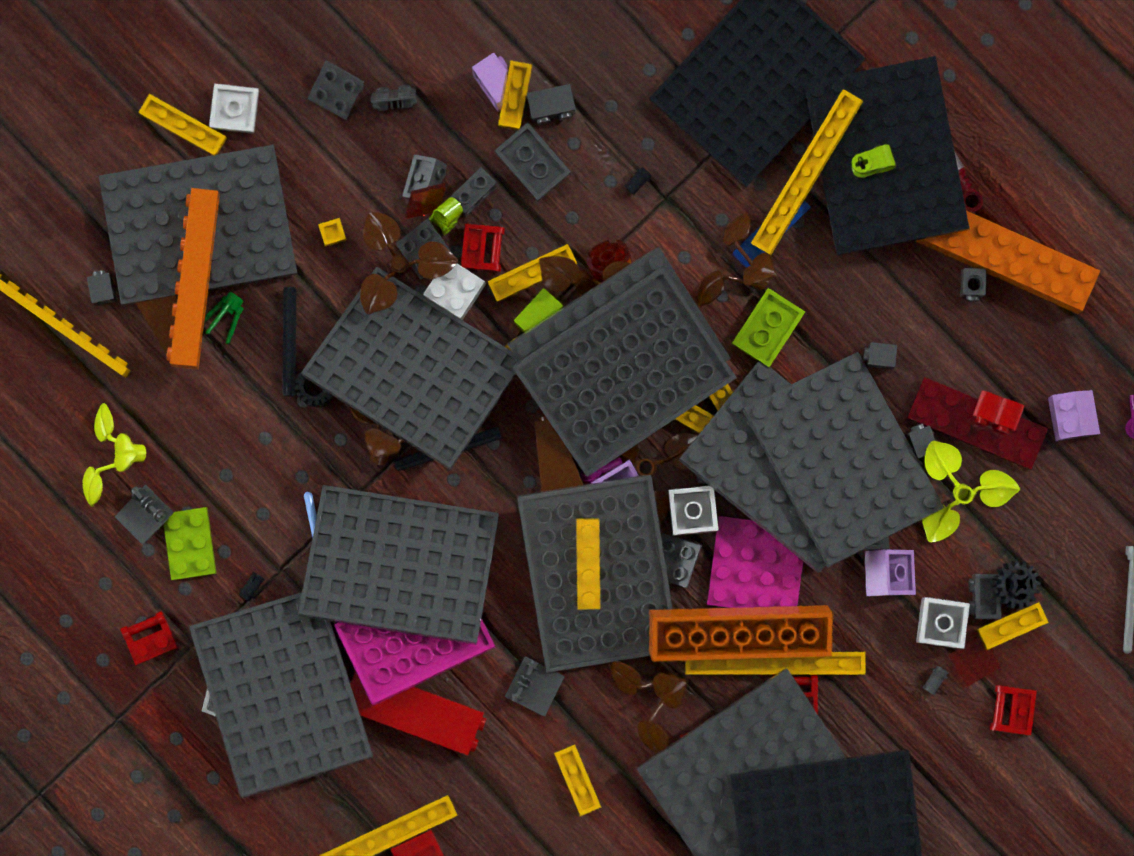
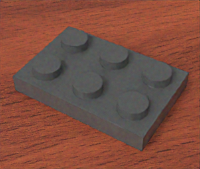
M528 122L494 151L537 202L571 174L567 166Z

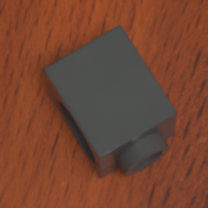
M963 268L961 270L960 297L966 298V301H979V298H983L986 294V269ZM975 280L978 283V290L973 291L969 289L968 281Z
M96 271L92 273V276L87 277L91 303L98 306L117 302L111 274L105 271Z
M870 342L868 348H864L863 361H867L866 367L893 370L896 364L897 345Z
M923 424L910 428L911 432L907 434L909 444L917 459L925 457L928 445L931 441H935L931 427H924Z

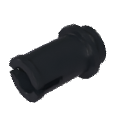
M644 167L640 170L637 169V173L624 185L632 195H635L646 182H650L652 175Z
M252 572L244 587L239 589L240 593L238 595L250 602L252 598H255L254 594L265 579Z

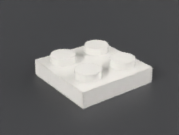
M214 84L209 127L218 130L254 133L259 89Z

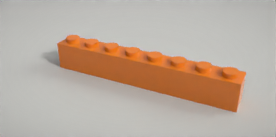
M191 188V194L186 196V207H189L188 216H184L183 229H186L185 238H181L180 251H183V259H179L177 269L181 276L180 281H176L175 295H178L177 303H173L172 316L175 317V324L170 326L169 338L173 339L172 347L167 349V361H170L172 367L199 370L220 194L216 190Z

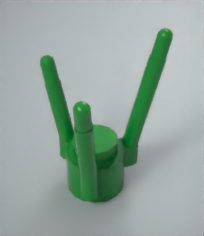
M229 292L227 296H223L220 302L205 316L206 322L222 308L205 333L207 335L210 334L226 312L231 315L235 312L225 341L226 344H229L240 314L244 310L241 307L244 301L232 292Z

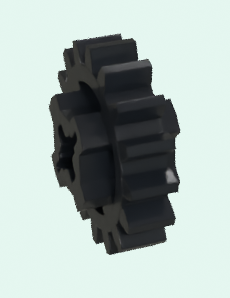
M1016 560L1011 561V563H1004V568L997 569L1000 575L993 576L997 584L993 585L992 588L998 589L995 597L1001 596L1000 604L1007 603V608L1009 609L1015 607L1016 610L1029 607L1030 602L1036 601L1034 594H1040L1036 586L1040 585L1041 582L1035 580L1038 573H1032L1033 566L1026 567L1025 561L1018 562ZM1017 570L1019 573H1012V571ZM1017 596H1018V597H1022V598L1019 599V600L1014 599V597H1017Z

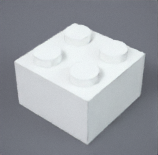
M456 264L449 273L433 279L423 295L463 320L486 284L484 280Z
M711 486L668 491L673 536L718 531L714 489Z
M922 598L916 643L963 649L970 604Z

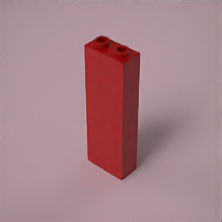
M355 670L350 686L361 716L465 755H469L470 751L475 752L479 741L475 738L478 730L483 731L487 718L483 717L484 712L417 687H412L372 706Z

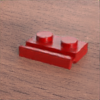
M432 829L390 849L393 856H444Z

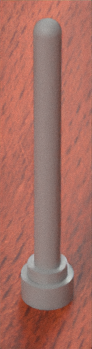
M1126 546L1125 555H1128L1127 560H1129L1123 651L1126 654L1132 652L1134 546Z

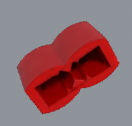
M982 390L972 417L976 418L975 422L988 426L990 423L997 426L996 430L1009 434L1010 431H1016L1025 405Z

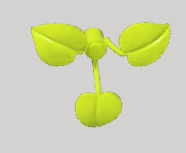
M102 403L97 412L94 429L96 437L100 442H105L108 439L115 443V459L113 464L97 468L96 471L94 467H88L83 477V492L91 507H94V504L98 502L102 494V479L99 475L102 471L116 467L117 471L123 472L133 462H144L146 458V448L144 445L133 444L126 434H120L117 439L111 436L114 422L111 412L105 403Z
M931 441L925 452L924 462L926 471L935 480H942L948 475L955 484L953 496L956 500L947 507L943 505L944 508L922 519L927 540L929 542H937L953 534L959 526L960 515L958 512L950 509L960 503H970L977 491L981 490L980 499L987 506L999 507L1007 503L1018 493L1020 487L1013 478L999 470L984 472L980 476L981 486H977L973 490L966 484H959L952 473L961 467L962 457L960 452L950 444Z

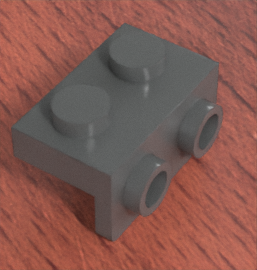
M972 574V579H969L968 588L973 596V601H969V614L973 615V619H1001V596L995 597L998 589L992 588L993 585L997 584L993 576H999L1000 574Z

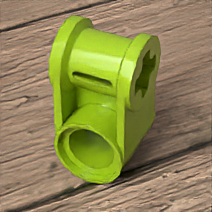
M888 144L859 153L852 159V172L859 178L883 173L896 167ZM862 162L865 165V169H861L858 163Z
M449 197L433 211L429 220L434 222L445 236L458 223L463 208L455 198Z

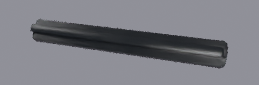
M284 287L282 394L287 397L296 395L297 289L295 287Z
M495 427L475 434L465 450L501 439L499 428ZM420 451L395 459L394 464L397 471H402L433 461L434 459Z

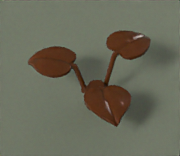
M370 212L363 227L364 242L369 248L377 251L383 250L386 246L389 248L393 256L390 262L392 272L386 275L384 279L378 274H371L365 278L360 290L362 306L368 315L391 307L395 303L398 294L394 283L387 280L396 274H405L409 267H412L414 264L419 263L418 272L421 276L428 279H436L449 273L458 263V259L446 246L432 241L421 246L418 251L419 259L408 262L404 256L396 255L391 243H395L400 239V228L396 221L386 214Z
M747 213L738 216L729 224L725 230L723 240L727 246L735 243V247L750 266L745 269L743 279L729 275L722 276L718 270L710 273L703 280L698 291L697 300L700 308L703 305L712 303L722 294L725 287L724 280H732L743 283L746 286H754L758 290H763L768 285L770 279L777 276L772 257L768 253H761L752 261L740 246L739 241L744 240L748 236L751 227L750 216Z
M549 256L539 259L543 283L551 291H564L572 283L577 292H579V295L582 296L592 289L593 284L599 285L602 283L594 277L590 278L586 271H579L577 264L569 258ZM617 261L609 264L603 272V280H607L630 265V263Z
M351 407V413L358 421L364 424L375 423L376 429H369L365 433L366 446L371 455L370 459L375 464L386 465L390 455L399 452L404 440L400 438L398 441L393 436L387 433L384 434L380 431L381 426Z
M684 433L671 437L665 445V451L670 457L654 462L646 458L640 461L635 460L639 454L637 444L617 458L620 457L623 463L630 460L631 463L637 465V472L641 476H654L657 471V465L671 460L676 468L689 470L679 459L698 435ZM662 490L654 491L659 525L666 518L670 508L669 497Z
M619 661L611 662L614 682L622 692L634 695L638 689L654 686L656 695L662 698L648 719V722L641 720L637 727L638 735L643 744L655 753L661 752L668 747V736L660 725L653 723V720L664 704L672 709L681 705L686 690V679H679L672 673L668 675L658 674L654 677L653 682L640 684L641 677L634 668Z

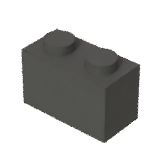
M570 84L527 93L533 123L537 122L538 125L551 122L550 119L559 117V120H566L572 118V114H576Z

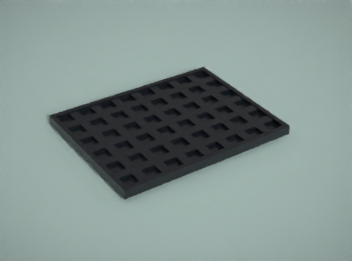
M740 0L649 97V100L747 188L811 119L804 83L854 73L866 58L802 0Z
M936 56L804 83L814 137L843 89L863 100L862 105L821 171L837 256L970 230ZM888 144L890 146L896 164L894 169L865 178H859L853 174L852 159L855 155L881 145ZM859 162L858 166H860L861 169H865V165H863L862 162Z
M908 749L729 774L739 856H922Z

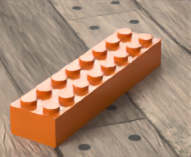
M969 211L966 212L970 230L916 240V242L971 267L986 269L987 274L1076 314L1083 311L1100 273V270Z
M828 605L649 610V654L652 661L832 656L833 613Z

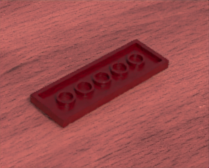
M923 378L907 419L923 424L926 427L930 426L935 431L1026 469H1032L1048 428L1020 417L1016 431H1010L1009 434L996 430L997 426L990 423L988 426L975 422L976 418L972 417L977 398L929 378Z

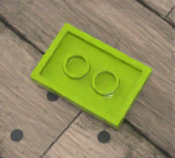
M768 288L732 342V345L770 367L805 311Z
M208 508L174 512L164 523L171 580L217 574Z

